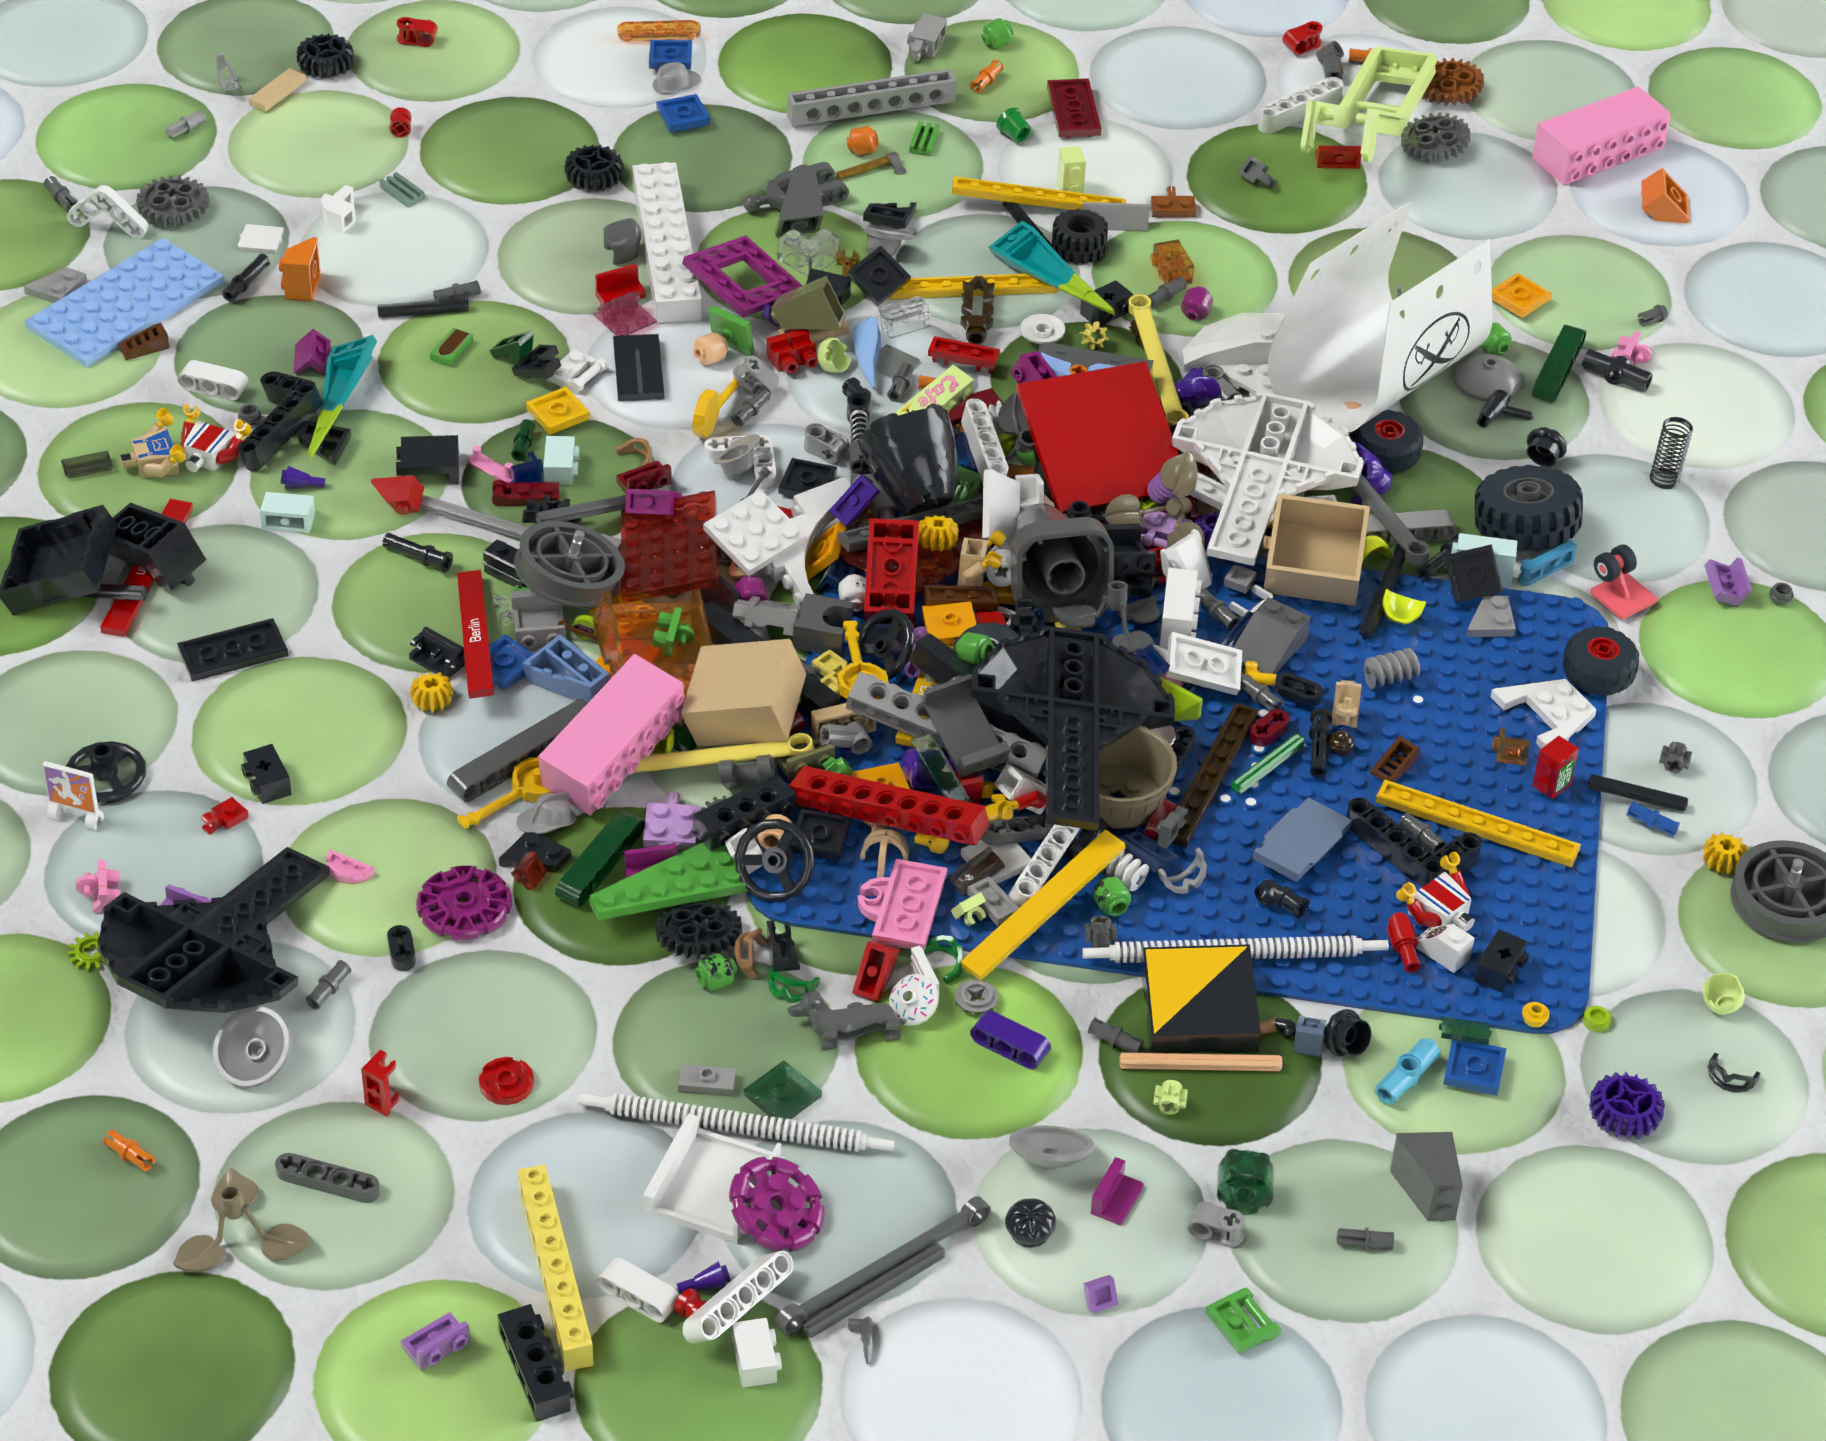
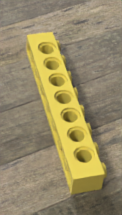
M544 1164L518 1169V1191L564 1371L594 1366L593 1344L546 1166Z

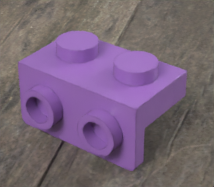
M1737 557L1730 566L1709 559L1704 565L1713 596L1719 602H1726L1738 607L1751 593L1752 589L1741 558Z
M449 1312L401 1340V1348L422 1371L428 1366L437 1364L450 1353L464 1348L470 1342L469 1325L465 1321L459 1323Z

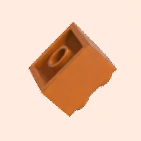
M1663 168L1641 181L1643 203L1641 206L1646 215H1651L1655 221L1690 222L1688 194Z
M312 237L286 249L284 257L280 258L279 271L283 273L281 289L285 292V299L313 300L321 275L318 237Z

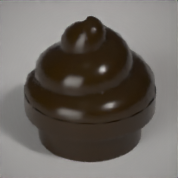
M1340 730L1330 736L1329 746L1335 755L1346 756L1354 748V739L1347 731Z

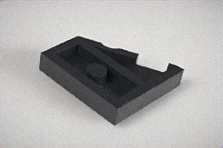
M910 202L909 207H897V203H869L863 213V221L870 222L873 225L891 226L894 229H906L916 212L917 203Z

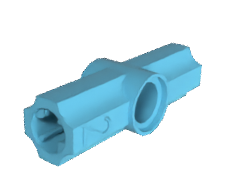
M1421 1038L1408 1053L1398 1057L1396 1066L1375 1087L1374 1093L1379 1097V1101L1386 1105L1395 1104L1408 1089H1413L1417 1086L1419 1077L1440 1056L1441 1050L1435 1041L1430 1038Z

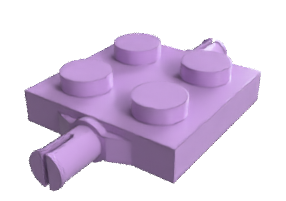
M674 792L669 793V803L647 802L643 847L676 844L677 850H688L696 846V836L692 833L693 814L699 811V806L679 804L680 794L678 792H675V799Z

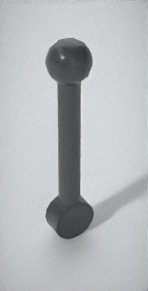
M768 468L761 469V475L745 498L752 495L764 477L769 475L770 471Z

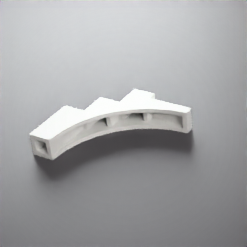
M846 477L794 496L793 506L791 507L793 518L790 520L806 535V542L763 568L765 574L770 575L774 583L782 580L784 587L791 591L795 605H802L806 593L814 594L808 583L805 571L807 552L814 539L824 527L836 519L829 509L851 486Z

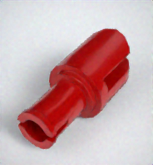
M1397 912L1388 921V936L1393 951L1401 955L1405 971L1414 972L1421 968V963L1415 950L1419 942L1409 917L1404 913Z

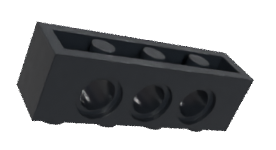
M777 775L694 813L692 833L712 851L726 845V840L741 830L748 829L750 826L764 820L767 816L772 814L789 816L795 812L796 792Z
M531 1304L497 1314L499 1334L536 1422L570 1412V1399L574 1398L570 1382H564L562 1375H564L560 1359H554L552 1354L554 1353V1347L550 1336H544L543 1331L545 1328L541 1315H535Z

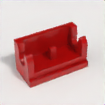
M380 1049L361 1068L365 1105L387 1117L390 1114V1110L399 1101L398 1092L390 1098L388 1078L396 1068V1061H391L385 1067L387 1053Z

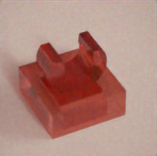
M528 852L517 864L514 871L511 872V875L516 882H522L525 888L529 890L536 888L547 871L536 853Z

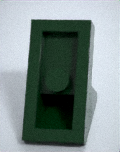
M530 330L503 338L489 351L493 358L501 356L507 358L510 356L516 365L532 351L534 333Z

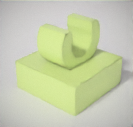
M980 892L959 903L951 912L955 919L964 916L965 924L970 927L975 923L972 914H976L980 921L986 917L985 911L979 907L986 900Z

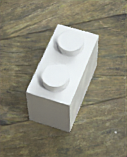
M767 1318L732 1324V1343L742 1388L777 1383V1370H782L781 1357L779 1352L774 1353L773 1347L776 1346V1335L774 1329H769Z

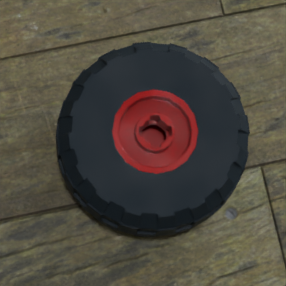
M1385 410L1354 430L1353 442L1361 444L1369 452L1377 456L1383 468L1391 474L1406 471L1414 466L1421 456L1424 439L1422 429L1413 418L1402 412Z
M1588 627L1574 634L1567 642L1563 656L1564 673L1570 682L1583 692L1592 693L1597 696L1614 695L1627 689L1634 682L1639 666V651L1633 641L1621 631H1616L1610 627Z

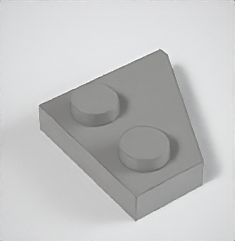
M66 267L26 284L24 292L27 295L55 303L80 288L87 281L86 273Z
M1484 596L1468 627L1467 637L1514 636L1516 628L1508 596Z

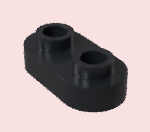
M1292 673L1279 674L1275 679L1274 689L1280 696L1306 706H1315L1322 701L1323 688L1316 682Z

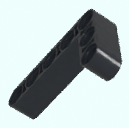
M277 371L265 373L260 378L268 401L278 405L238 446L239 453L247 470L254 471L262 468L305 424L306 420L308 421L322 406L323 402L315 382Z
M1356 797L1348 803L1346 817L1352 820L1350 830L1421 887H1424L1443 872L1450 873L1449 870H1445L1440 865V860L1445 855H1447L1448 860L1451 862L1449 854L1452 852L1458 853L1460 862L1456 868L1461 871V874L1474 867L1479 861L1482 839L1475 833L1467 832L1461 834L1436 852H1433L1365 798Z

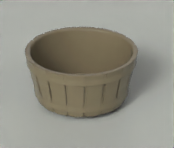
M1139 726L1099 751V817H1102L1108 824V828L1129 829L1143 825L1149 821L1153 813L1164 801L1175 778L1177 758L1171 745L1161 735L1144 726ZM1120 791L1121 795L1125 796V798H1114L1111 794Z

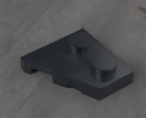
M306 420L298 434L299 443L309 449L317 422ZM332 425L315 453L336 465L351 438V429Z
M525 832L499 857V866L507 867L508 863L521 864L523 869L526 870L540 869L545 872L556 873L572 857L571 849L542 834Z

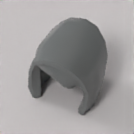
M627 218L613 222L603 228L604 248L613 249V264H623L632 261L636 257L642 237L640 225L633 218Z

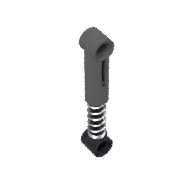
M860 392L852 393L847 398V420L850 422L851 444L849 445L850 484L860 475L852 473L851 463L864 459L857 440L868 430V421L870 419V397Z

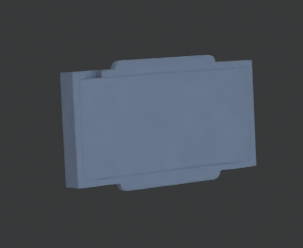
M1308 797L1297 809L1292 808L1264 836L1261 848L1257 847L1254 850L1253 859L1297 882L1351 828L1352 820Z

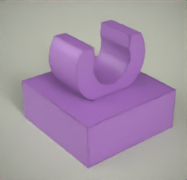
M1111 1275L1083 1283L1087 1308L1091 1313L1119 1305L1115 1281Z

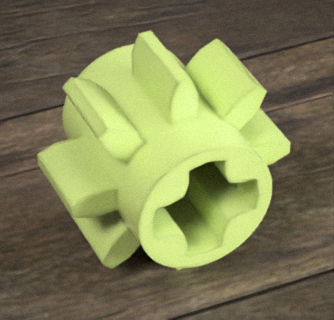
M1164 1081L1162 1086L1156 1085L1153 1104L1159 1105L1160 1111L1165 1114H1176L1180 1108H1186L1188 1090L1182 1089V1085L1178 1081Z

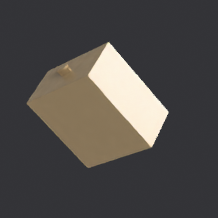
M1278 494L1271 537L1264 536L1263 549H1269L1264 590L1276 595L1356 606L1370 506Z
M782 639L701 646L681 711V715L698 748L788 741L806 677V672L791 640Z

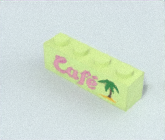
M953 364L895 413L899 416L911 411L926 409L930 404H939L944 409H947L949 413L970 394L974 393V379Z

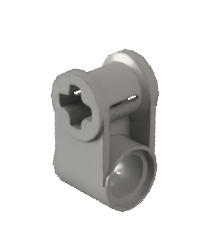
M752 355L748 356L742 365H737L733 369V376L737 382L746 387L753 395L758 389L762 388V390L766 389L771 397L779 383L776 373Z
M812 423L806 426L804 449L806 452L823 459L827 463L833 464L838 460L841 453H845L849 449V441L842 434L836 433L819 423Z
M1204 1201L1197 1204L1187 1228L1189 1233L1195 1238L1233 1248L1243 1242V1232L1241 1229L1244 1226L1245 1219L1236 1210H1230Z

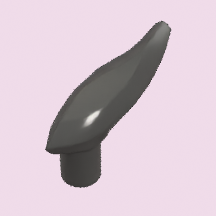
M870 1316L864 1319L849 1318L848 1330L861 1331L866 1364L869 1365L873 1350V1321Z

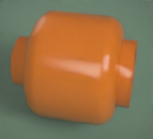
M870 126L852 129L850 137L846 138L849 151L853 150L856 156L874 153L876 147L879 146L877 132L872 130Z

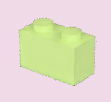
M1081 146L1059 148L1057 171L1059 190L1084 193L1086 160Z

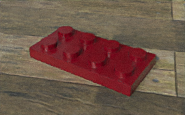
M1089 78L1047 80V90L1058 136L1065 138L1101 136L1102 128Z

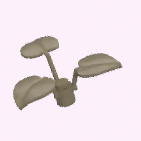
M1191 451L1170 458L1162 466V483L1166 488L1173 489L1172 494L1176 497L1170 499L1166 506L1140 510L1139 499L1134 495L1124 494L1113 499L1106 508L1105 517L1109 524H1140V526L1142 525L1140 514L1167 510L1170 516L1179 517L1174 525L1176 531L1169 533L1167 536L1168 548L1195 529L1199 531L1205 549V536L1200 526L1193 522L1181 524L1182 520L1186 518L1185 515L1192 508L1191 501L1185 496L1190 495L1197 485V466Z
M231 1167L221 1178L211 1196L212 1206L219 1214L216 1239L214 1240L208 1235H197L189 1238L179 1248L173 1265L188 1272H203L216 1267L226 1255L225 1248L219 1245L222 1242L225 1217L235 1220L240 1218L243 1213L246 1214L260 1237L265 1240L261 1245V1250L265 1257L271 1260L282 1261L296 1256L310 1245L311 1239L304 1230L291 1224L275 1225L271 1228L269 1234H266L249 1210V1206L255 1202L259 1195L257 1185Z

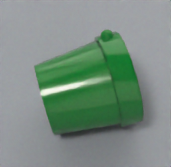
M1009 108L1000 115L996 127L1000 134H1006L1014 141L1022 142L1029 136L1031 126L1023 118L1018 108Z

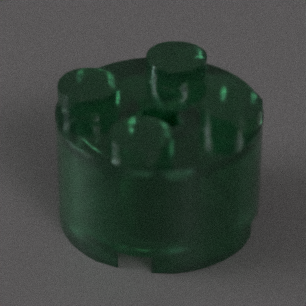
M1228 1150L1218 1165L1217 1198L1221 1203L1222 1201L1227 1209L1236 1210L1242 1215L1258 1213V1209L1264 1206L1266 1209L1270 1206L1274 1197V1167L1270 1161V1156L1263 1152L1258 1153L1250 1150Z

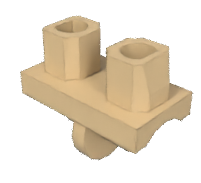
M1346 680L1336 682L1331 726L1346 725L1357 728L1361 684Z

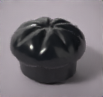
M1540 427L1533 429L1527 436V455L1534 463L1540 466H1554L1557 460L1562 458L1567 452V442L1557 430Z
M1343 1009L1330 1017L1329 1022L1325 1026V1046L1334 1056L1342 1057L1345 1054L1359 1056L1369 1046L1372 1035L1371 1027L1368 1022L1360 1019L1359 1015L1353 1010Z
M1026 1198L1015 1202L1009 1208L1005 1217V1225L1007 1231L1017 1244L1033 1248L1046 1243L1056 1227V1217L1052 1208L1044 1201L1036 1198Z

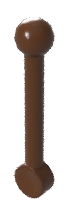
M563 620L557 624L565 625V629L596 640L600 645H604L607 642V638L604 635L597 636L574 628Z

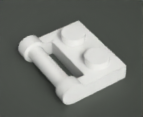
M573 349L560 360L562 366L547 380L561 387L567 386L571 392L579 393L591 378L598 372L602 373L607 368V363L600 357L595 359Z

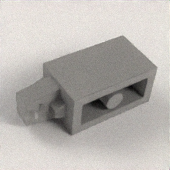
M923 13L920 20L915 22L914 30L909 32L907 37L909 53H911L910 60L919 61L922 56L933 59L946 37V18Z

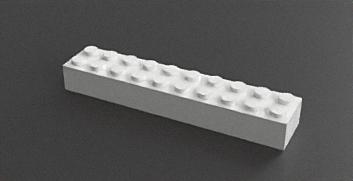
M676 162L632 165L633 190L639 225L642 231V242L656 324L701 320V295L698 278L682 264L684 256L693 254Z

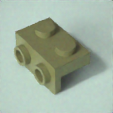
M820 738L812 740L814 750L794 757H775V761L787 779L790 780L797 776L803 766L825 769L822 764L831 756L835 758V747L833 744L822 746L819 741ZM800 744V745L794 746L793 748H794V749H804V748H806L808 745H807V744Z

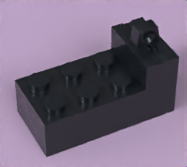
M131 502L113 517L118 526L109 555L149 570L158 586L165 587L171 591L180 583L189 587L195 582L192 572L207 559L184 522Z

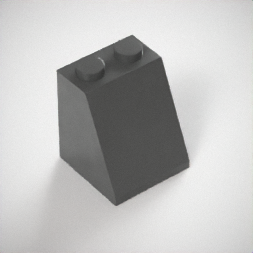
M803 164L793 168L775 230L776 237L819 232L824 212L815 166Z
M1396 1133L1390 1166L1391 1174L1427 1221L1445 1222L1456 1220L1463 1184L1453 1133Z

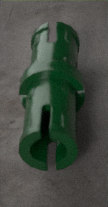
M522 420L519 431L514 436V448L511 456L516 461H523L526 458L528 448L532 445V434L535 424L531 420Z

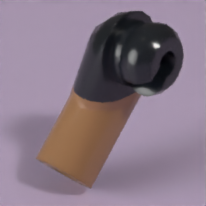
M1271 1018L1261 1021V1036L1282 1030V1035L1285 1038L1294 1036L1296 1033V1023L1292 1019Z

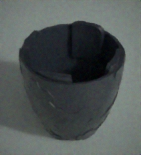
M930 404L926 409L908 412L899 416L897 413L888 414L873 421L870 429L858 438L857 442L874 479L880 484L898 510L905 516L927 511L930 508L943 507L954 501L958 475L956 444L948 411L941 405Z

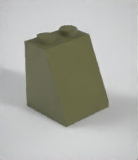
M827 275L778 296L771 308V316L776 324L779 323L781 329L837 330L841 327L846 317Z

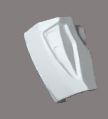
M1193 529L1189 535L1169 548L1160 551L1162 570L1166 576V583L1168 568L1198 571L1197 581H1202L1201 589L1211 585L1213 575L1210 572L1208 558L1198 530Z

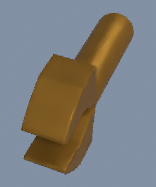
M845 250L837 254V265L843 266L841 275L847 276L851 267L859 263V254L854 250L852 257L849 259L845 257Z

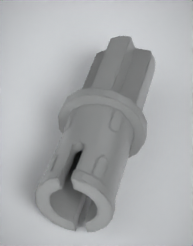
M198 110L187 117L182 116L178 122L166 127L165 132L169 138H174L184 132L190 133L193 128L204 124L206 117L201 110Z

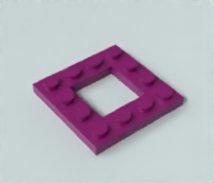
M746 235L684 256L682 262L692 274L698 277L742 318L764 310V305L766 304L772 307L778 296L803 286ZM744 261L768 284L745 292L721 268Z

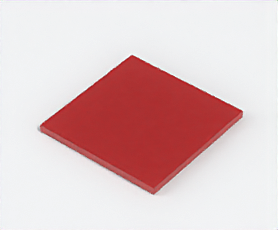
M1146 361L1019 383L1015 387L1055 507L1063 514H1067L1068 508L1074 501H1084L1088 503L1090 509L1108 506L1113 499L1124 494L1134 495L1139 500L1150 498L1147 492L1149 482L1161 471L1163 464L1167 460L1179 455L1177 448L1172 445L1173 436Z

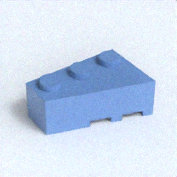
M561 634L522 663L527 682L575 700L584 699L587 703L611 679L609 672Z

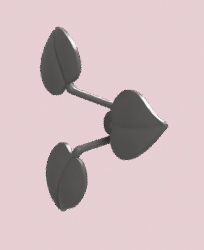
M1015 392L1005 400L997 416L998 425L1004 433L1011 434L1015 432L1016 436H1018L1013 450L1005 457L1006 462L1017 451L1022 453L1033 451L1034 458L1039 463L1040 460L1017 392ZM972 459L968 470L979 474L976 463ZM1038 463L1034 467V474H1037Z
M1112 581L1108 584L1107 596L1102 597V603L1098 611L1089 605H1071L1063 608L1053 607L1054 615L1064 625L1072 628H1087L1095 625V619L1100 618L1106 604H1108L1111 610L1118 611V616L1122 618L1124 634L1114 636L1112 644L1116 647L1122 645L1127 648L1126 653H1138L1153 649L1154 642L1152 637L1143 631H1133L1130 633L1127 628V620H1132L1139 624L1156 621L1159 618L1156 597L1152 596L1127 604L1128 585L1125 582Z

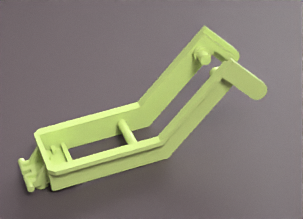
M1386 47L1371 49L1340 105L1307 100L1300 144L1301 152L1309 153L1310 149L1313 148L1317 124L1348 129L1356 116V124H1363L1365 126L1360 154L1363 156V161L1371 162L1374 155L1377 133L1401 136L1436 73L1435 65L1438 60L1435 54ZM1375 81L1411 86L1401 106L1364 101ZM1359 109L1367 110L1366 114L1357 112L1359 111Z

